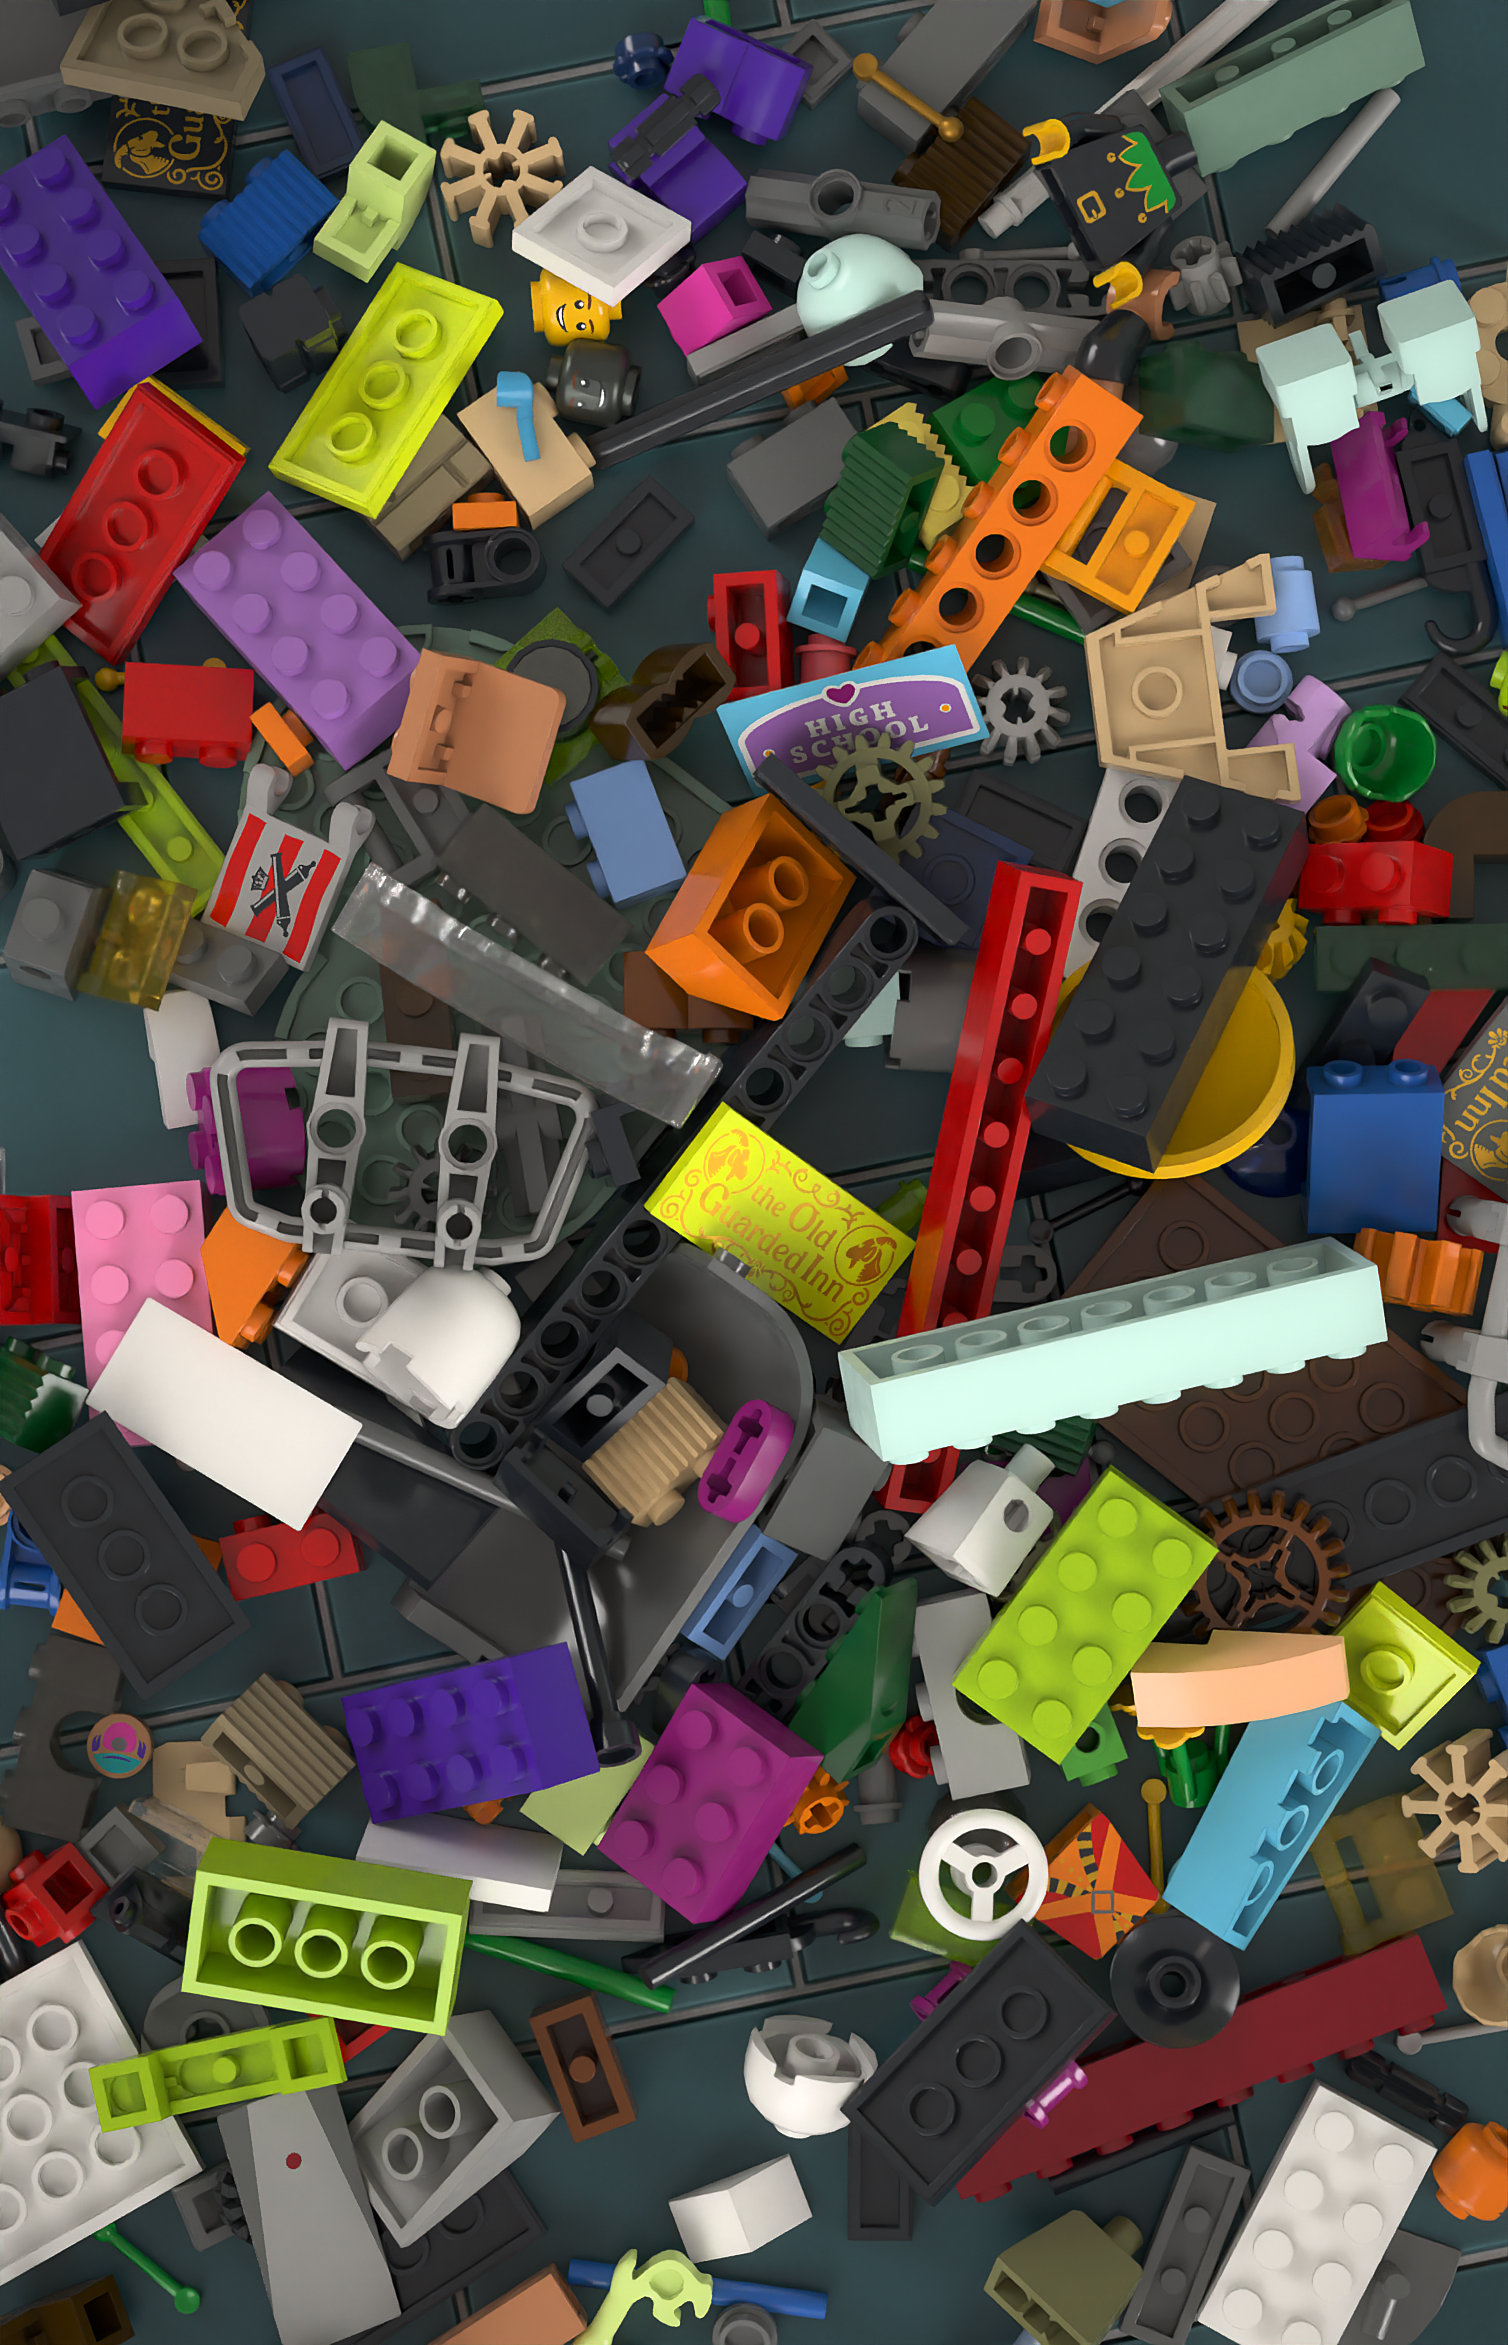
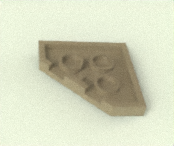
M111 0L89 7L60 64L63 81L67 85L244 121L266 75L262 55L253 41H248L240 30L235 14L226 0Z

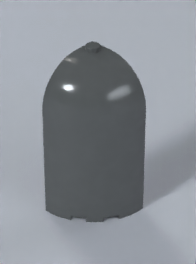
M678 1242L626 1306L671 1339L673 1347L678 1348L684 1354L688 1363V1378L686 1382L711 1406L713 1411L720 1416L721 1420L728 1427L743 1405L749 1401L759 1399L786 1411L792 1417L794 1435L790 1447L759 1505L752 1515L744 1521L738 1523L728 1522L705 1511L700 1506L698 1499V1487L701 1480L698 1477L681 1494L685 1499V1503L670 1520L659 1526L652 1522L647 1528L631 1523L632 1526L625 1535L632 1539L622 1561L604 1554L587 1571L619 1711L622 1712L627 1710L790 1469L794 1458L797 1457L804 1442L810 1423L813 1407L812 1369L804 1341L797 1327L776 1301L745 1279L752 1268L720 1246L712 1256L689 1243ZM534 1420L505 1456L515 1446L521 1450L529 1441L530 1435L536 1429L533 1427ZM548 1438L546 1445L619 1512L617 1506L581 1467L583 1463ZM503 1458L493 1467L482 1471L496 1476ZM501 1508L428 1591L407 1577L390 1602L408 1621L451 1648L472 1664L481 1662L484 1656L490 1660L567 1641L588 1725L589 1721L594 1718L554 1542L534 1522Z

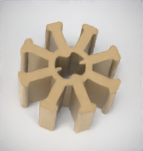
M518 109L513 112L514 124L505 144H497L493 135L489 112L482 110L470 115L468 118L472 140L475 144L480 145L481 154L455 145L452 138L445 140L440 152L445 176L447 178H452L453 176L462 178V180L450 185L447 182L441 183L443 200L449 217L452 221H457L460 214L479 207L476 216L469 218L473 241L486 248L494 246L493 234L501 214H510L515 229L531 216L526 212V204L539 209L563 189L561 181L551 183L544 180L555 174L559 177L565 175L563 153L557 138L550 137L548 144L528 151L530 144L537 141L534 117ZM506 171L513 172L515 181L505 180L501 188L494 187L492 177L501 179Z
M1473 1729L1453 1743L1447 1740L1421 1756L1412 1765L1411 1772L1414 1775L1419 1774L1426 1782L1402 1797V1809L1405 1817L1409 1818L1415 1813L1439 1814V1818L1442 1821L1434 1831L1418 1841V1846L1430 1858H1435L1460 1841L1462 1862L1458 1864V1870L1464 1873H1477L1497 1858L1502 1862L1508 1860V1749L1491 1759L1489 1739L1492 1738L1493 1732L1490 1729ZM1472 1796L1476 1798V1800L1479 1802V1805L1475 1803V1801L1472 1799Z

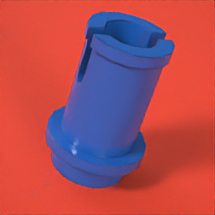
M1438 256L1430 258V265L1388 278L1377 279V289L1381 303L1446 280L1454 281L1461 292L1458 273L1451 258L1440 261Z

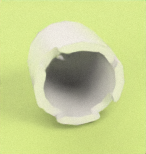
M461 1265L445 1266L444 1268L431 1266L413 1280L355 1344L358 1350H362L365 1353L370 1351L369 1355L363 1360V1364L388 1391L404 1404H407L413 1396L417 1397L426 1405L435 1409L428 1420L447 1429L456 1428L496 1378L520 1342L521 1322L514 1305L507 1297L511 1292V1288L501 1276L485 1266H481L478 1271L474 1269L472 1271L462 1270L463 1266Z

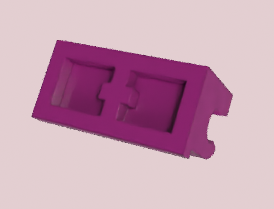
M1368 411L1358 419L1359 428L1350 430L1342 437L1330 442L1353 558L1405 562L1412 557L1414 550L1430 538L1428 522H1422L1410 531L1393 446L1408 434L1406 418H1400L1393 422L1389 428L1381 430L1386 424L1384 412Z

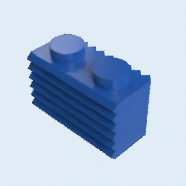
M288 149L283 150L276 159L272 156H266L260 160L248 173L245 179L247 186L242 193L236 195L233 202L230 203L227 199H223L205 214L200 224L202 230H200L197 236L206 255L209 258H216L218 267L251 299L263 292L267 293L313 248L314 238L340 203Z

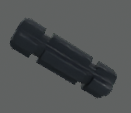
M701 73L693 75L679 88L682 95L678 99L674 95L670 96L635 128V132L638 135L634 139L627 136L612 150L611 157L623 174L632 180L638 179L653 165L650 159L655 154L658 158H661L698 124L694 119L697 115L700 114L705 118L720 104L721 96L719 91Z
M1370 2050L1349 2059L1345 2072L1350 2079L1368 2089L1371 2086L1376 2087L1375 2092L1422 2120L1427 2116L1432 2126L1446 2134L1456 2135L1466 2121L1469 2108L1463 2101L1447 2092H1444L1442 2095L1439 2094V2089L1435 2085L1393 2061L1386 2064V2058L1379 2053Z

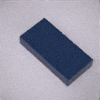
M323 45L265 69L307 169L323 185L348 175L349 165L365 142Z

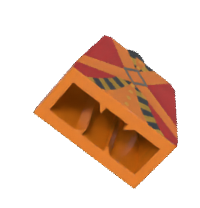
M1089 1802L1043 1848L1048 1863V1885L1043 1902L1033 1917L1097 1961L1115 1944L1120 1946L1134 1929L1148 1922L1144 1915L1158 1901L1161 1895L1109 1819ZM1028 1864L1003 1888L1017 1904H1019L1027 1889L1029 1880Z

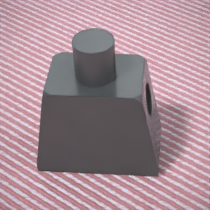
M55 868L32 869L3 951V958L13 981L75 1002L114 888Z

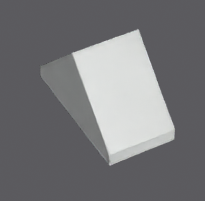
M789 2153L668 2200L692 2263L752 2252L812 2217Z

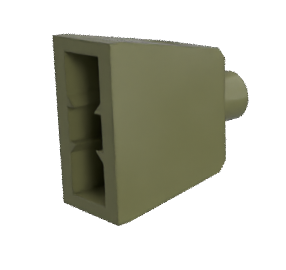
M1072 2210L1003 2251L997 2257L983 2290L1041 2345H1100L1130 2302L1144 2274L1141 2266L1131 2257L1143 2246L1142 2234L1137 2226L1124 2216L1114 2217L1101 2229L1082 2211Z

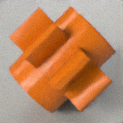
M819 1765L783 1827L793 1823L800 1835L805 1832L817 1834L833 1827L842 1817L844 1806L850 1802L842 1790L849 1784L848 1780L838 1784Z

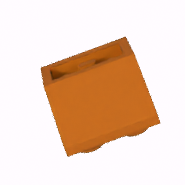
M228 1205L200 1247L219 1339L230 1346L247 1350L251 1342L255 1341L261 1345L274 1328L271 1323L279 1312L274 1308L275 1304L286 1287L291 1289L294 1287L312 1256L308 1254L309 1252H302L303 1244L284 1242L241 1225L231 1215Z

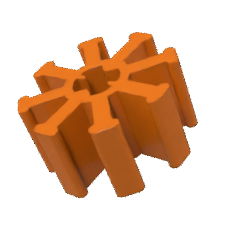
M1361 1228V1232L1356 1233L1353 1251L1377 1265L1383 1304L1404 1305L1411 1307L1412 1310L1429 1313L1437 1311L1458 1317L1473 1316L1484 1257L1483 1251L1462 1248L1461 1244L1444 1240H1424L1414 1234L1396 1231L1395 1234L1376 1229Z

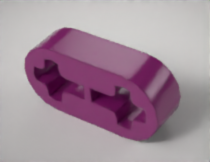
M759 1399L749 1401L739 1409L700 1480L698 1499L700 1506L705 1511L732 1523L742 1522L752 1515L778 1470L793 1439L794 1424L792 1417L786 1411Z

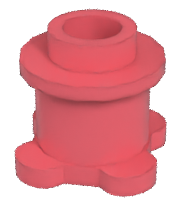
M822 634L809 635L808 645H801L795 648V656L801 658L800 684L851 671V660L858 657V650L846 646V643Z

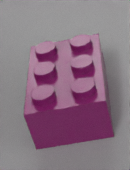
M691 1684L597 1849L693 1924L721 1920L734 1912L825 1755L730 1684Z

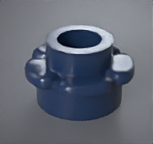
M651 32L636 33L624 38L615 47L616 60L613 63V72L616 76H619V80L622 83L628 84L634 89H651L661 84L665 79V75L670 71V64L674 61L673 53L664 46L663 39L658 34Z

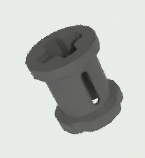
M875 1510L866 1514L860 1523L854 1537V1542L865 1540V1536L874 1534V1522L885 1520L889 1529L900 1530L901 1541L892 1544V1555L890 1557L894 1566L902 1563L909 1555L913 1546L904 1536L910 1529L909 1523L900 1514L890 1510Z

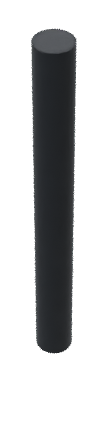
M851 1843L640 1966L639 1974L641 1979L650 1990L663 1985L867 1864V1859L863 1850L857 1843Z

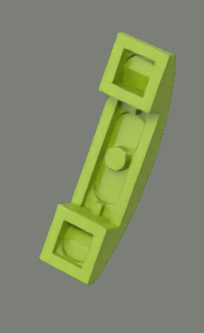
M329 2016L306 2018L227 2033L88 2068L102 2133L162 2121L172 2115L276 2093L287 2095L347 2081L334 2019Z

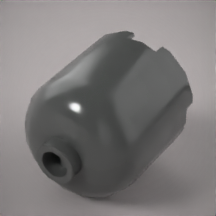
M917 943L912 954L898 970L900 1000L897 999L892 1037L883 1036L884 1069L953 1073L978 951Z

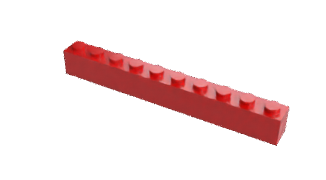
M1001 860L997 862L896 1338L989 1317L1031 1126L1024 1094L1048 1048L1083 887L1082 881L1060 871ZM951 1445L929 1451V1456L917 1463L906 1465L893 1464L890 1476L883 1488L878 1492L872 1491L871 1495L885 1509L924 1514L953 1483L960 1449Z

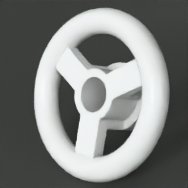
M986 1808L965 1811L943 1823L934 1832L925 1846L919 1868L920 1890L932 1916L948 1931L960 1937L978 1941L1003 1938L1021 1918L1029 1922L1041 1906L1048 1885L1047 1858L1036 1834L1019 1818L996 1809ZM988 1828L1009 1835L1018 1844L999 1854L984 1844L973 1843L961 1848L953 1843V1841L968 1831ZM941 1859L951 1865V1877L956 1887L972 1898L971 1919L957 1913L945 1900L939 1885L938 1873ZM981 1862H988L991 1866L989 1879L982 1884H975L972 1880L974 1867ZM1028 1864L1029 1880L1023 1898L1008 1914L993 1920V1894L1001 1887L1005 1875Z

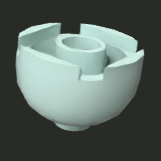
M869 234L845 235L816 251L808 259L798 286L797 311L807 336L811 337L916 289L923 291V274L920 268L910 260L904 251L877 236ZM893 344L886 345L843 365L847 367L865 365L885 354Z

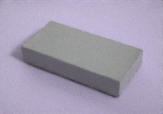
M797 303L687 355V372L694 387L701 386L808 338L797 311Z

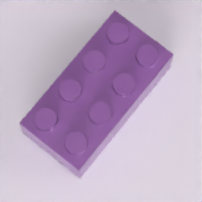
M267 491L172 573L197 608L283 703L294 712L302 724L346 772L351 770L400 727L410 694L409 683L411 674L417 666L421 654L270 491Z

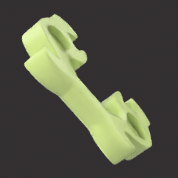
M631 2249L619 2260L615 2267L610 2291L592 2323L586 2327L585 2331L575 2337L571 2345H612L613 2336L629 2308L634 2302L644 2296L650 2297L653 2300V2315L659 2321L669 2326L677 2327L680 2325L681 2310L678 2307L687 2301H692L694 2304L696 2317L702 2318L708 2312L711 2304L712 2277L710 2274L699 2272L695 2265L683 2253L677 2250L662 2251L635 2270L637 2250Z

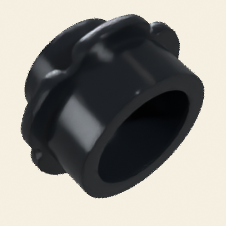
M690 246L682 247L646 278L642 285L645 288L651 289L657 298H666L697 270L694 263L697 256L695 250Z

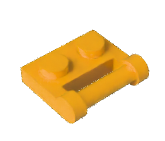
M1115 458L1039 570L1055 579L1071 584L1127 616L1133 614L1140 606L1194 512L1196 502ZM1111 487L1119 488L1128 494L1088 564L1085 565L1072 558L1074 551Z

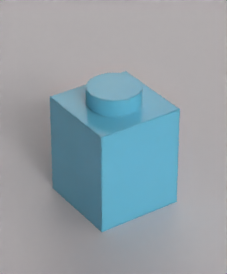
M819 536L802 571L786 621L846 643L863 605L872 578Z

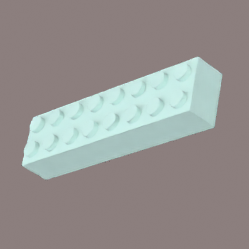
M1329 1236L837 1353L850 1427L883 1462L890 1461L892 1464L906 1465L926 1459L931 1450L951 1445L957 1449L983 1447L992 1442L993 1435L1014 1430L1021 1434L1045 1432L1056 1426L1055 1420L1076 1415L1086 1419L1108 1417L1118 1412V1405L1138 1400L1149 1404L1170 1402L1181 1396V1390L1201 1385L1212 1389L1232 1387L1240 1384L1243 1381V1375L1263 1370L1274 1374L1294 1372L1305 1366V1360L1325 1355L1334 1359L1356 1357L1367 1351V1345L1388 1341L1377 1265Z

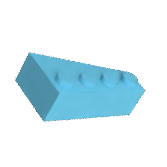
M1342 1701L1270 1719L1250 1721L1183 1855L1173 1865L1168 1875V1885L1161 1898L1221 1939L1244 1951L1382 1731Z

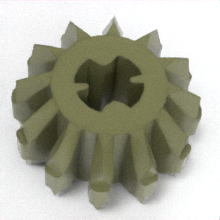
M1508 1533L1500 1535L1497 1540L1496 1549H1494L1489 1539L1475 1543L1474 1547L1478 1559H1475L1465 1551L1457 1550L1453 1558L1457 1564L1466 1569L1464 1576L1446 1574L1444 1576L1445 1585L1462 1588L1463 1593L1451 1598L1446 1603L1448 1610L1456 1613L1470 1609L1463 1619L1461 1628L1465 1632L1473 1634L1485 1624V1640L1498 1644L1503 1637L1505 1627L1508 1631V1597L1500 1596L1503 1603L1498 1605L1497 1596L1487 1593V1585L1490 1579L1500 1580L1497 1572L1502 1570L1503 1580L1508 1582Z

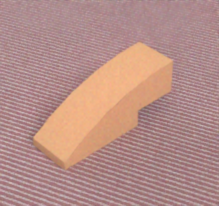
M1213 1630L1208 1645L1151 1642L1131 1670L1139 1727H1198L1270 1719L1347 1699L1350 1692L1344 1636Z

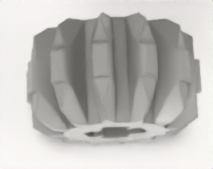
M1019 657L1015 674L1013 675L1009 674L1006 664L1001 659H998L991 666L995 682L980 674H976L971 682V686L981 696H975L990 734L989 738L984 739L979 752L984 757H988L993 753L998 744L1004 746L1005 751L1002 759L1005 766H1012L1014 764L1017 748L1023 749L1026 759L1031 764L1038 762L1041 755L1037 741L1048 748L1056 749L1060 744L1061 738L1051 726H1066L1070 720L1069 712L1052 707L1066 699L1068 694L1064 686H1056L1048 690L1044 689L1053 673L1052 669L1048 666L1041 668L1035 678L1027 676L1029 659L1027 657ZM1016 699L1025 702L1028 705L1025 715L1028 722L1022 723L1021 717L1017 718L1016 724L1006 721L1003 718L1006 711V705L1003 702L1009 700L1011 706H1014Z

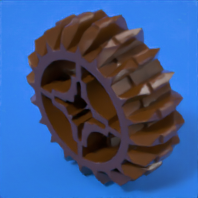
M1249 1488L1246 1494L1249 1509L1238 1511L1234 1498L1227 1494L1222 1496L1221 1501L1228 1516L1221 1521L1208 1508H1203L1199 1512L1202 1522L1210 1529L1206 1535L1217 1543L1219 1549L1213 1561L1224 1566V1570L1237 1578L1239 1587L1233 1599V1606L1228 1615L1225 1616L1219 1611L1209 1596L1207 1590V1566L1189 1590V1592H1195V1597L1179 1605L1182 1617H1191L1200 1612H1203L1205 1615L1193 1628V1634L1197 1639L1207 1637L1215 1628L1217 1630L1322 1635L1313 1625L1318 1618L1330 1626H1338L1341 1620L1340 1616L1325 1605L1327 1600L1336 1602H1347L1349 1600V1591L1341 1586L1332 1585L1331 1579L1350 1575L1351 1567L1347 1562L1328 1561V1557L1339 1553L1345 1548L1341 1537H1332L1320 1542L1318 1538L1331 1525L1330 1520L1325 1515L1316 1517L1308 1526L1303 1523L1310 1509V1503L1307 1500L1301 1498L1295 1503L1291 1513L1288 1514L1283 1512L1286 1502L1284 1491L1274 1490L1271 1496L1270 1508H1261V1498L1256 1488ZM1272 1525L1279 1527L1273 1537L1270 1536L1262 1548L1253 1552H1245L1222 1543L1232 1533L1248 1526ZM1297 1537L1307 1545L1314 1559L1316 1576L1312 1594L1301 1589L1297 1583L1285 1575V1564L1291 1553L1289 1549ZM1273 1559L1272 1574L1280 1583L1281 1588L1290 1593L1276 1586L1267 1591L1263 1585V1592L1257 1593L1253 1591L1250 1596L1249 1590L1252 1584L1250 1578L1243 1571L1242 1566L1233 1561H1237L1247 1568L1256 1563L1260 1569V1561L1270 1562ZM1278 1602L1300 1611L1294 1618L1275 1627L1251 1628L1245 1626L1248 1619L1253 1618L1259 1608L1267 1603Z

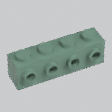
M1336 0L1158 90L1171 133L1173 134L1181 130L1187 135L1198 158V163L1192 167L1201 177H1204L1210 173L1222 172L1233 167L1240 158L1266 145L1278 144L1289 139L1294 131L1322 117L1340 114L1348 108L1350 103L1378 89L1391 88L1399 84L1406 75L1426 65L1409 0Z

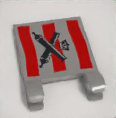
M257 764L253 767L248 779L246 806L201 922L279 952L287 964L301 971L309 972L354 856L372 831L376 817L372 810L362 805L341 802L336 805L333 811L328 841L273 815L288 795L293 783V777L291 773L280 767Z

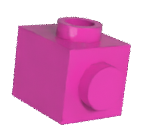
M742 256L702 264L657 305L669 327L672 338L681 347L686 358L687 355L762 320L773 310Z

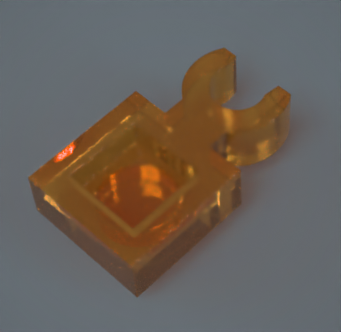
M1322 463L1313 470L1316 487L1312 494L1324 506L1316 511L1312 518L1329 573L1381 569L1390 560L1353 558L1337 475L1335 472V481L1329 464Z

